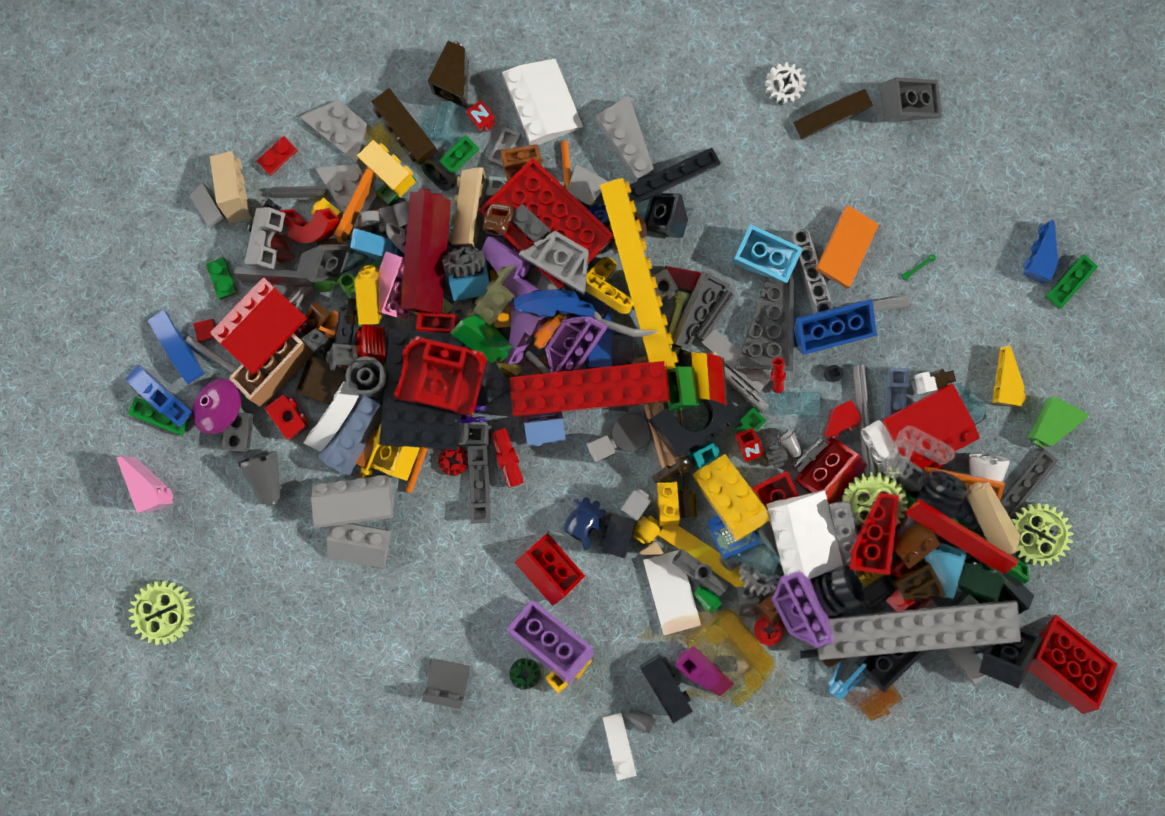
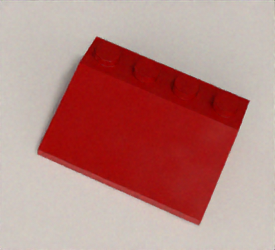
M263 277L210 334L252 374H255L305 322L307 317L272 283Z
M952 383L882 420L899 454L921 469L980 439L975 423Z
M1054 615L1038 635L1042 639L1028 670L1082 714L1099 710L1117 663L1058 615Z

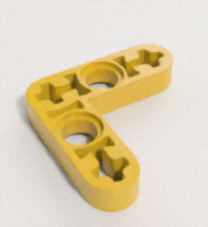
M603 257L587 273L585 291L616 311L628 314L634 304L632 299L606 282L613 275L617 263L610 257Z

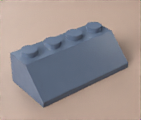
M359 395L347 418L318 457L340 473L350 475L374 430H377L381 423L383 405L367 396Z

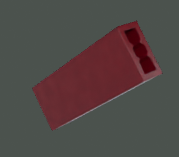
M418 189V192H410L400 309L442 314L445 269L443 268L442 260H444L443 256H447L451 200L444 198L443 194H432L428 189Z

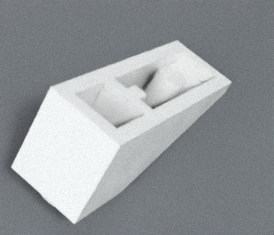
M622 712L603 717L617 781L637 776Z

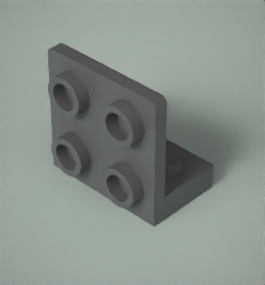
M432 659L422 702L461 709L470 666Z

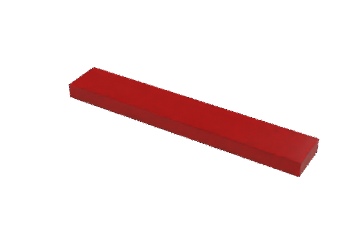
M920 499L906 510L908 517L1003 575L1017 565V559Z

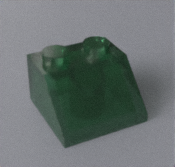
M966 562L957 584L958 590L991 603L998 602L1006 577L1002 576L1003 573L991 569V571L982 569L983 565L976 562H971V564Z

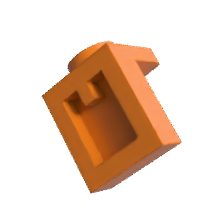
M331 310L325 327H319V330L324 331V335L331 339H335L339 312Z

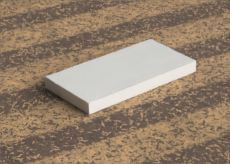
M680 550L643 559L663 635L701 625L688 576L672 564L673 558Z

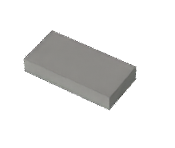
M504 126L488 161L503 168L501 150L516 148L521 134Z

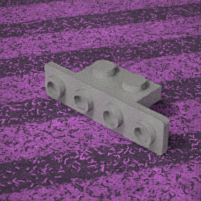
M845 501L830 504V510L843 566H850L851 551L860 531L855 530V527L859 526L857 515H852L850 502Z

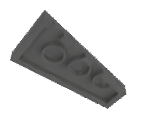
M702 271L672 337L674 344L688 349L700 329V324L707 319L710 314L709 311L714 304L718 303L721 293L724 289L727 290L730 284Z

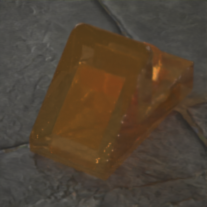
M892 684L885 692L876 691L862 701L859 706L869 720L872 721L891 714L889 709L903 698Z

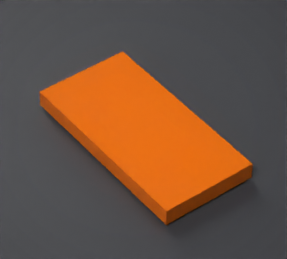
M847 205L815 270L844 288H850L879 224Z

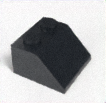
M611 513L610 517L607 516L604 527L607 528L606 535L601 536L599 546L602 547V552L625 559L635 520Z

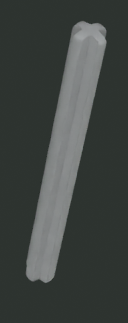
M864 365L853 366L857 411L862 419L859 422L862 459L867 464L864 468V474L868 478L870 477V472H872L875 477L874 458L861 435V430L870 425Z

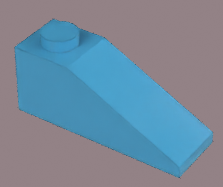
M353 229L350 248L379 262H382L386 251L402 256L403 252L389 238Z

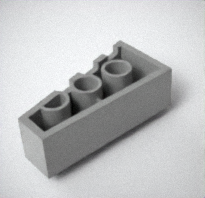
M627 96L598 114L596 122L634 182H638L651 176L654 168L630 97Z

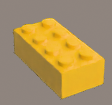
M726 454L692 474L697 486L736 541L770 521L766 508Z

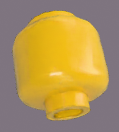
M641 516L634 524L632 537L643 545L645 543H652L660 533V528L657 526L659 522L652 516L648 518Z

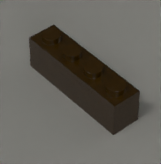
M390 88L371 101L374 106L372 110L379 119L382 117L385 120L384 126L390 133L394 132L396 134L395 140L401 148L404 146L409 152L406 154L412 162L417 161L421 165L426 159H429L438 152L435 145Z

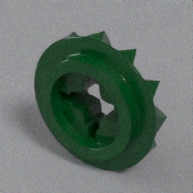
M518 659L510 668V680L515 687L521 690L531 689L540 679V668L532 659ZM522 666L526 672H531L528 675V682H526L524 677L519 676L522 673Z

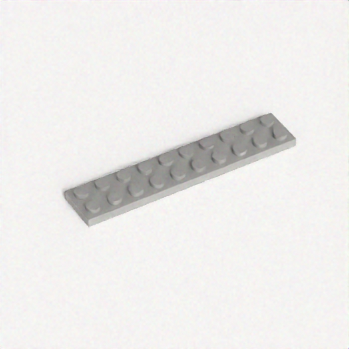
M1014 600L830 617L829 622L835 641L818 647V656L822 660L1021 642L1017 602Z

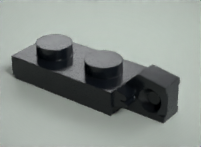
M346 298L344 307H340L334 344H356L359 323L358 311L355 309L356 299Z

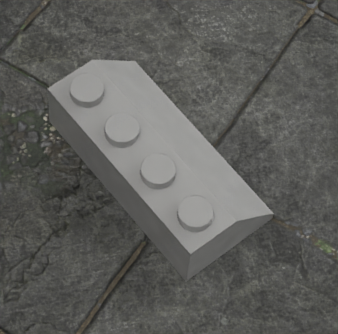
M390 475L313 485L311 503L314 528L393 518L394 488Z

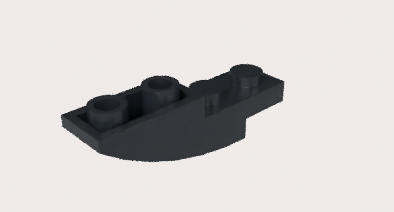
M614 333L612 366L633 364L634 337L623 333ZM629 406L609 408V410L628 412Z

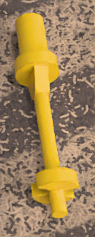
M381 424L377 434L373 437V450L367 466L360 470L363 473L362 478H366L368 474L371 475L373 472L370 466L377 448L380 446Z

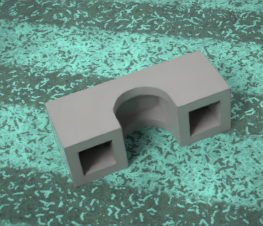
M269 207L256 208L244 264L258 269H274L277 250L271 249V239L275 233L282 232L285 213Z

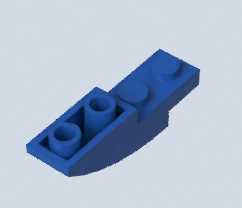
M535 291L518 296L513 301L516 310L525 314L529 312L536 313L541 317H554L556 310L563 314H568V312L574 313L579 317H593L595 313L592 303L579 300L574 291Z
M139 364L127 376L126 380L155 409L167 416L177 426L181 427L193 414L192 410L170 393L162 383Z

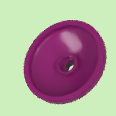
M216 379L205 385L197 394L192 407V418L196 428L206 434H217L227 429L237 417L240 409L241 394L239 388L228 379Z

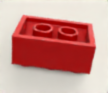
M829 439L826 443L827 447L815 457L816 460L811 461L795 479L809 493L825 490L829 508L830 504H834L845 492V488L849 487V482L852 483L855 477H858L867 466L857 452L836 439Z
M787 470L752 487L753 492L766 508L767 513L766 504L799 496Z
M548 533L514 562L552 606L562 600L585 577L582 571Z

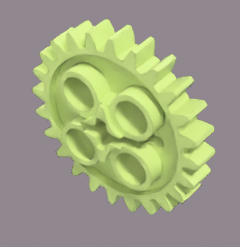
M870 472V477L868 478L865 474H862V480L855 477L856 484L849 482L850 489L845 488L846 495L842 496V501L850 502L852 515H857L860 529H862L868 514L864 515L861 512H870L873 506L872 502L875 501L878 493L881 491H887L888 494L899 495L896 523H901L899 517H905L903 511L907 510V505L905 504L908 501L905 497V490H902L901 484L896 485L895 478L889 481L888 474L881 478V472L878 473L877 477H874L873 473ZM860 493H867L868 496H866V497H861V496H859V494H860Z
M1036 503L1035 508L1032 504H1028V510L1021 507L1022 513L1016 512L1014 514L1017 517L1016 520L1011 519L1021 536L1016 551H1019L1016 557L1021 558L1024 556L1023 561L1027 563L1030 560L1031 565H1036L1037 561L1040 566H1044L1045 561L1048 565H1052V559L1059 562L1058 555L1065 557L1066 555L1063 550H1070L1067 543H1073L1072 540L1068 539V536L1074 535V533L1068 532L1072 525L1065 524L1069 518H1061L1063 512H1056V507L1054 506L1049 509V504H1044L1041 507L1040 503ZM1035 516L1039 519L1037 526H1033L1031 523L1032 518ZM1026 525L1035 531H1040L1041 534L1054 539L1055 543L1053 544L1045 538H1040L1037 534L1024 529V526ZM1054 525L1057 528V532L1052 536L1049 530ZM1026 533L1030 536L1028 543L1022 541V537ZM1045 542L1048 545V549L1043 553L1040 550V546Z
M157 581L154 585L152 583L147 584V589L145 587L141 588L142 594L134 595L137 601H131V604L135 607L129 609V612L134 613V616L129 617V620H135L131 627L138 628L135 634L143 633L141 640L148 637V643H152L155 640L156 645L161 644V642L166 645L169 643V640L175 642L177 637H183L182 631H189L186 625L193 624L189 617L195 616L194 613L190 612V609H193L194 606L188 604L193 599H186L188 591L181 593L182 586L175 588L176 583L173 582L168 585V581H163L162 584L160 581ZM165 595L170 598L169 604L164 602ZM147 603L152 606L151 612H148L146 609ZM175 604L177 605V608L163 613L161 616L149 621L146 620L151 615L159 613ZM173 613L178 617L177 622L172 620ZM155 621L160 625L159 630L154 628Z

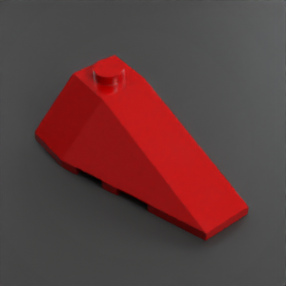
M878 493L852 548L849 569L890 575L899 495Z

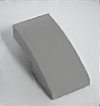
M388 221L386 223V231L389 239L405 254V230Z

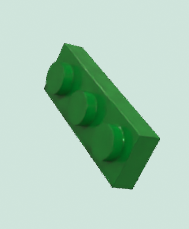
M1085 254L1081 255L1044 297L1057 309H1061L1099 266Z
M138 397L134 398L127 413L130 416L181 436L184 435L191 419L188 418L179 427L167 416L155 409L148 401Z

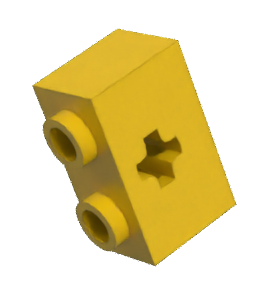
M677 482L657 483L659 526L679 525L680 514Z

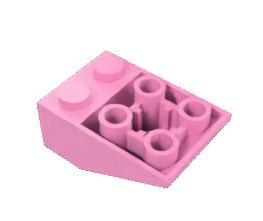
M386 251L379 269V312L408 320L411 311L400 309L405 258Z

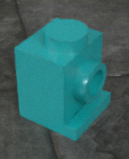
M707 441L698 448L690 449L691 453L688 454L694 465L693 467L700 470L719 458V449L715 443Z

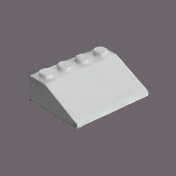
M556 59L523 64L502 72L503 80L530 145H539L583 128Z
M825 490L766 504L784 576L800 570L811 579L843 566Z

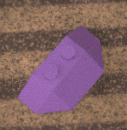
M592 317L564 318L545 347L551 373L579 370L607 329V325Z
M800 570L781 577L772 600L789 634L811 644L815 648L834 642L835 639L828 615L817 599L810 579Z

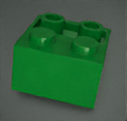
M694 367L668 369L670 402H667V407L669 410L675 412L698 406L699 401Z

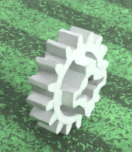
M788 62L785 63L784 67L780 63L777 65V69L772 67L771 73L767 74V80L764 86L768 87L765 92L771 93L770 99L775 97L776 103L778 104L781 100L783 105L787 101L793 104L794 98L799 100L800 94L803 95L805 92L804 87L807 82L803 81L806 76L800 75L802 69L795 70V64L789 67ZM786 79H788V81H787L788 84H787V86H785V88L783 89V86H784L783 84H784V82L786 81Z

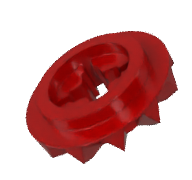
M460 446L458 451L442 450L438 458L439 467L447 475H460L468 467V454ZM457 453L456 460L461 462V464H453L451 466L450 461L446 457H453Z
M761 616L756 620L753 628L755 637L760 643L767 646L778 644L785 634L784 623L780 620L774 627L771 625L777 631L770 632L768 638L767 632L761 630V628H767L769 622Z

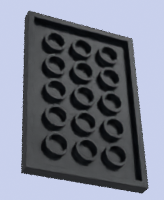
M390 329L379 445L458 451L462 414L418 402L412 403L399 400L394 395L402 374L403 352L411 339L421 337L466 349L467 345L451 333Z

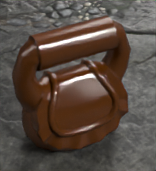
M493 203L487 210L486 217L483 220V230L492 235H504L508 230V223L513 216L512 206ZM501 211L508 212V214L500 216L492 214V212Z

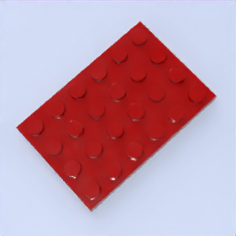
M534 158L478 210L485 218L487 210L493 203L511 205L513 213L523 204L550 229L549 234L556 231L589 251L588 263L614 239V234ZM493 211L492 214L506 216L508 212ZM511 221L508 223V230L502 236L519 252L534 246V242ZM536 267L558 290H562L567 285Z

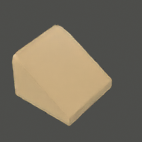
M656 541L646 545L639 551L641 555L664 554Z

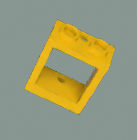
M373 265L361 268L354 279L359 324H379L383 313L379 312L380 268H375Z

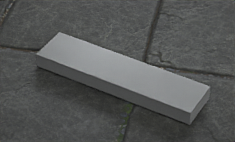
M713 329L701 342L710 352L714 353L716 351L718 356L723 357L724 364L758 393L771 380V377L763 370L735 369L741 351L716 329Z

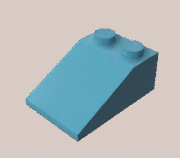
M750 224L732 264L747 271L787 283L803 248Z

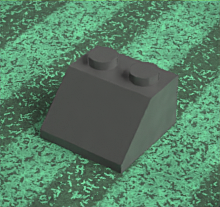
M320 245L302 253L297 271L311 282L338 280L343 274L351 245Z

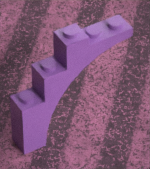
M487 237L482 253L498 273L503 266L508 267L511 264L515 266L503 282L505 288L515 295L514 298L540 291L539 288L524 278L529 271L531 263L519 256L520 252L499 237ZM514 298L510 302L511 334L509 344L512 348L507 352L509 355L503 360L507 364L518 363L522 360L526 347L532 341V336H535L539 329L549 320V318L541 317L536 313L529 312L525 314L516 310L513 302Z

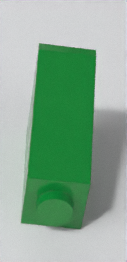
M477 314L461 320L451 332L454 337L473 351L483 352L490 363L498 360L500 362L509 355L507 352L512 348L493 324L490 326Z

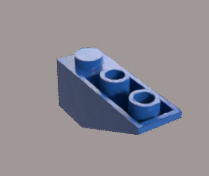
M1054 220L1041 225L1038 230L1039 238L1030 249L1032 254L1023 265L1025 269L1023 275L1042 284L1051 281L1058 265Z

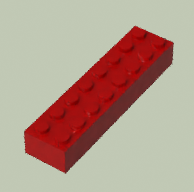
M665 361L510 377L512 412L515 417L670 402L667 363Z

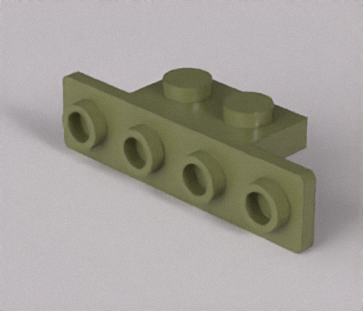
M513 264L508 267L503 266L499 270L497 280L490 282L486 287L487 293L485 295L482 294L476 300L475 304L477 306L474 310L471 308L464 318L477 314L490 326L497 320L515 297L502 285L515 268Z

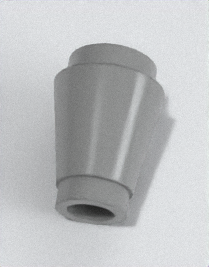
M790 429L781 432L777 436L778 443L785 448L793 459L803 453L795 433Z

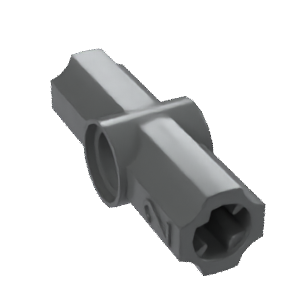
M681 549L673 558L672 564L689 575L692 581L700 583L716 596L720 597L726 591L728 582L713 572L709 565L702 564L685 550ZM699 568L703 572L702 577H700L698 574Z

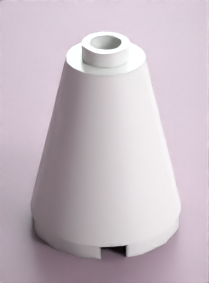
M979 453L970 454V475L1003 482L1010 460L990 454L989 456H982Z

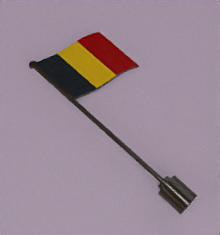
M675 344L673 349H675L678 362L675 363L676 367H694L698 399L715 400L727 405L724 358L710 353H693L680 349V346ZM679 410V424L683 427V412ZM686 473L683 475L684 491H680V495H678L680 518L697 517L696 494H692V490L687 488Z

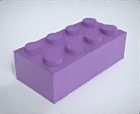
M533 600L506 629L511 639L568 685L594 655L593 648Z

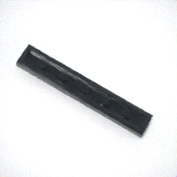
M709 148L631 184V193H628L630 201L634 200L635 205L720 166L721 162L713 148Z

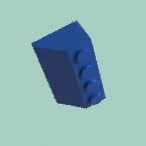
M872 299L796 318L794 325L796 348L803 355L877 336Z

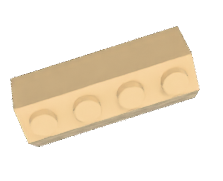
M483 168L462 170L461 176H458L457 187H459V195L456 194L454 206H457L456 213L452 215L454 230L453 232L450 231L449 242L453 249L471 246V249H474L477 246L481 218L478 210L483 204L486 183Z

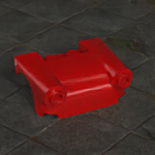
M421 337L411 339L403 352V369L395 391V398L452 410L454 413L473 417L487 362L484 353Z

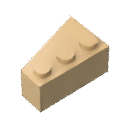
M232 151L210 156L216 204L230 223L252 218L244 186L245 181L240 170L242 169L240 158H236Z

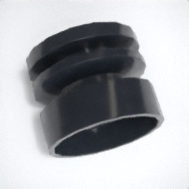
M933 470L928 474V479L924 482V488L920 490L915 502L920 499L953 520L960 509L959 504L963 503L969 489L959 478L944 471Z
M849 565L841 566L832 571V574L826 573L814 579L817 599L830 616H836L840 612H845L847 607L852 609L865 603L866 596L863 585L856 572L849 569Z

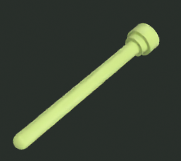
M676 291L674 296L676 306L668 331L672 337L678 326L683 306H686L691 296L682 291Z

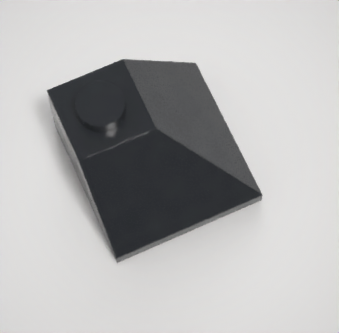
M660 193L650 198L644 217L646 230L667 237L683 238L688 217L683 197L680 193Z

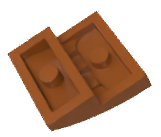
M537 144L501 150L507 182L532 158L542 166V159Z

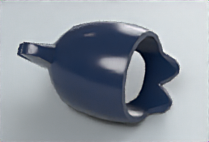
M584 497L582 502L578 499L573 500L574 510L568 516L563 530L582 542L583 549L588 550L591 546L590 532L598 530L604 533L601 519L606 515V510L599 509V501L596 500L590 503V499Z

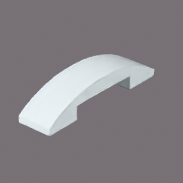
M343 381L334 395L333 401L316 427L312 428L303 442L319 452L327 446L337 433L359 397V394L354 393L345 381Z

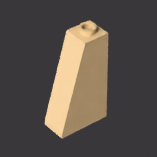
M978 482L971 485L967 498L987 541L1009 555L1014 554L1021 536L989 482L984 484Z

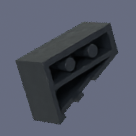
M660 654L640 665V669L670 717L672 724L693 712L688 703L692 700L686 690L682 692L678 685L681 682L676 674L672 675L668 668L671 665L666 657L661 658Z

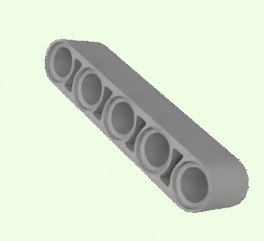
M799 228L791 235L790 243L803 248L801 254L805 252L810 257L809 260H804L800 254L797 266L812 313L820 312V306H824L826 310L833 309L824 276L815 270L819 261L810 233L804 228ZM796 235H801L804 238V242H798ZM807 271H813L815 278L808 277ZM814 288L821 291L820 297L814 295Z
M929 597L917 606L916 609L938 608L939 606ZM970 646L944 648L973 685H976L987 676L979 673L982 661Z

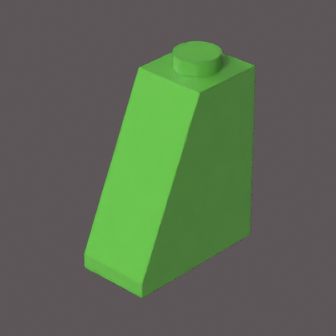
M1055 396L1046 399L1027 438L1033 441L1032 444L1039 448L1053 446L1087 419L1089 414Z

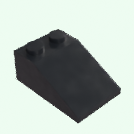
M486 362L476 405L488 406L511 391L509 382L496 362Z
M1020 629L1021 642L989 644L983 654L979 673L1019 689L1042 637Z

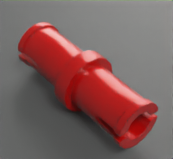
M778 357L772 361L773 371H771L770 375L772 389L775 393L784 391V380L786 379V372L784 371L785 361L783 358Z

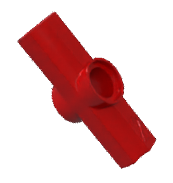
M507 429L490 433L497 452L496 457L500 468L503 470L508 488L523 484L524 479L518 465L519 460L516 456L515 448L512 447Z

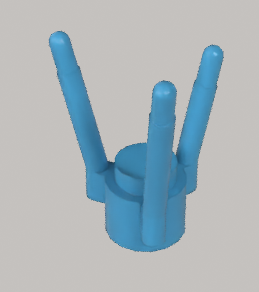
M844 660L839 662L832 679L828 683L831 686L828 691L839 700L846 697L866 677L863 674L854 681L866 667L865 664H862L844 683L840 679L836 681Z

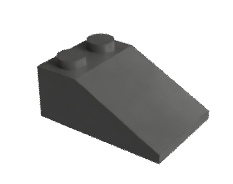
M895 77L880 84L884 122H904L942 117L938 80Z

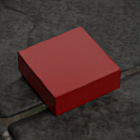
M214 319L193 323L197 342L215 339L210 334L216 327Z

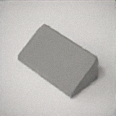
M204 184L200 185L190 195L209 228L226 219L207 186Z

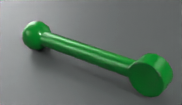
M931 254L920 265L909 272L903 273L902 278L908 280L910 275L929 262L935 261L936 256Z

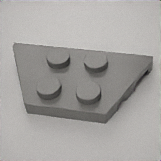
M339 100L300 117L356 164L359 163L360 159L357 155L361 152V148H363L364 135L366 134L368 124Z
M357 164L317 168L318 174L342 212L345 213L363 176V172ZM373 188L359 215L362 212L369 211L371 205L378 198ZM358 217L352 228L359 227Z
M554 231L547 235L545 239L534 243V246L519 253L521 258L578 292L585 293L589 255L587 249Z

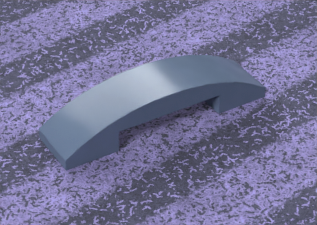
M909 368L888 369L885 393V418L906 407V387H909Z

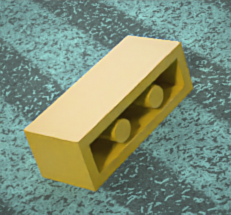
M372 140L357 156L367 168L373 170L375 175L400 198L416 183L412 177L414 173L406 165L402 167L400 165L401 161L394 154L390 156L388 154L389 150L382 143L378 145Z

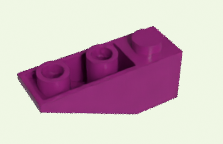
M690 644L678 655L675 666L690 680L721 696L734 685L693 644Z

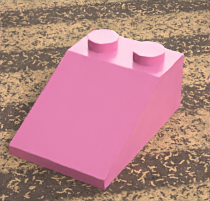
M117 457L137 513L153 512L173 504L171 489L167 488L136 457Z

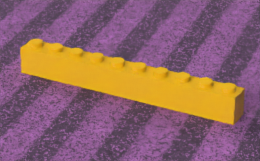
M624 178L600 184L632 302H634L633 306L639 327L644 330H658L655 334L642 337L649 362L665 361L667 363V370L675 368L678 358L676 351L672 352L670 344H673L671 333H667L665 328L668 322L666 315L662 314L660 310L663 304L660 295L657 296L655 288L658 286L655 276L651 277L649 269H652L650 258L645 256L644 250H647L645 239L640 238L639 231H642L639 219L635 220L633 213L637 211L634 200L630 201L628 193H631L629 182H625Z

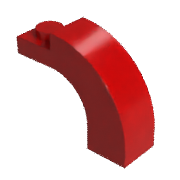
M330 208L316 210L309 223L294 209L280 210V212L285 213L283 224L289 228L286 235L300 243H310L330 238L341 221Z

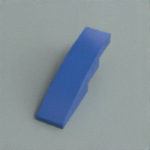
M162 310L150 318L148 322L185 382L190 384L202 376L204 372L191 347L185 342L179 329L174 326L169 314Z

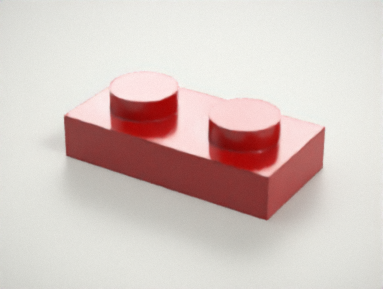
M283 136L256 162L271 176L298 150Z

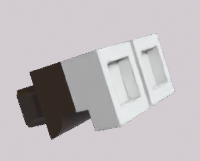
M943 368L931 373L925 372L911 376L910 381L914 395L939 390L949 383L956 382V377L953 370L945 372Z

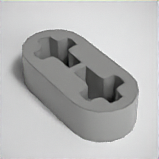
M378 211L362 212L358 217L359 227L374 225L375 227L380 222Z

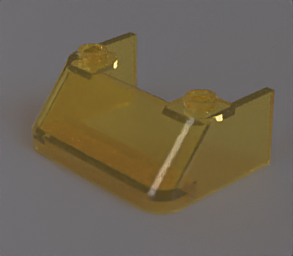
M725 608L684 642L688 648H691L704 636L712 644H720L725 639L730 641L752 668L744 676L743 681L746 687L731 698L738 708L762 688L774 670L775 662L740 617L732 609Z

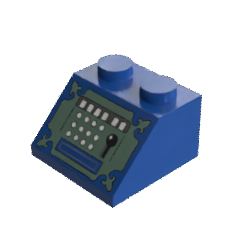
M718 515L708 520L711 533L723 559L759 544L755 531L736 541Z

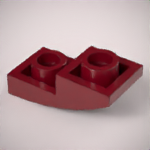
M665 266V269H668L678 288L694 290L702 273ZM662 281V285L669 286L667 281Z

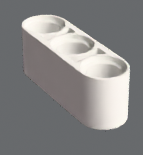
M877 420L861 430V435L870 453H872L878 469L887 466L888 463L884 461L885 458L899 453L885 425L881 421Z

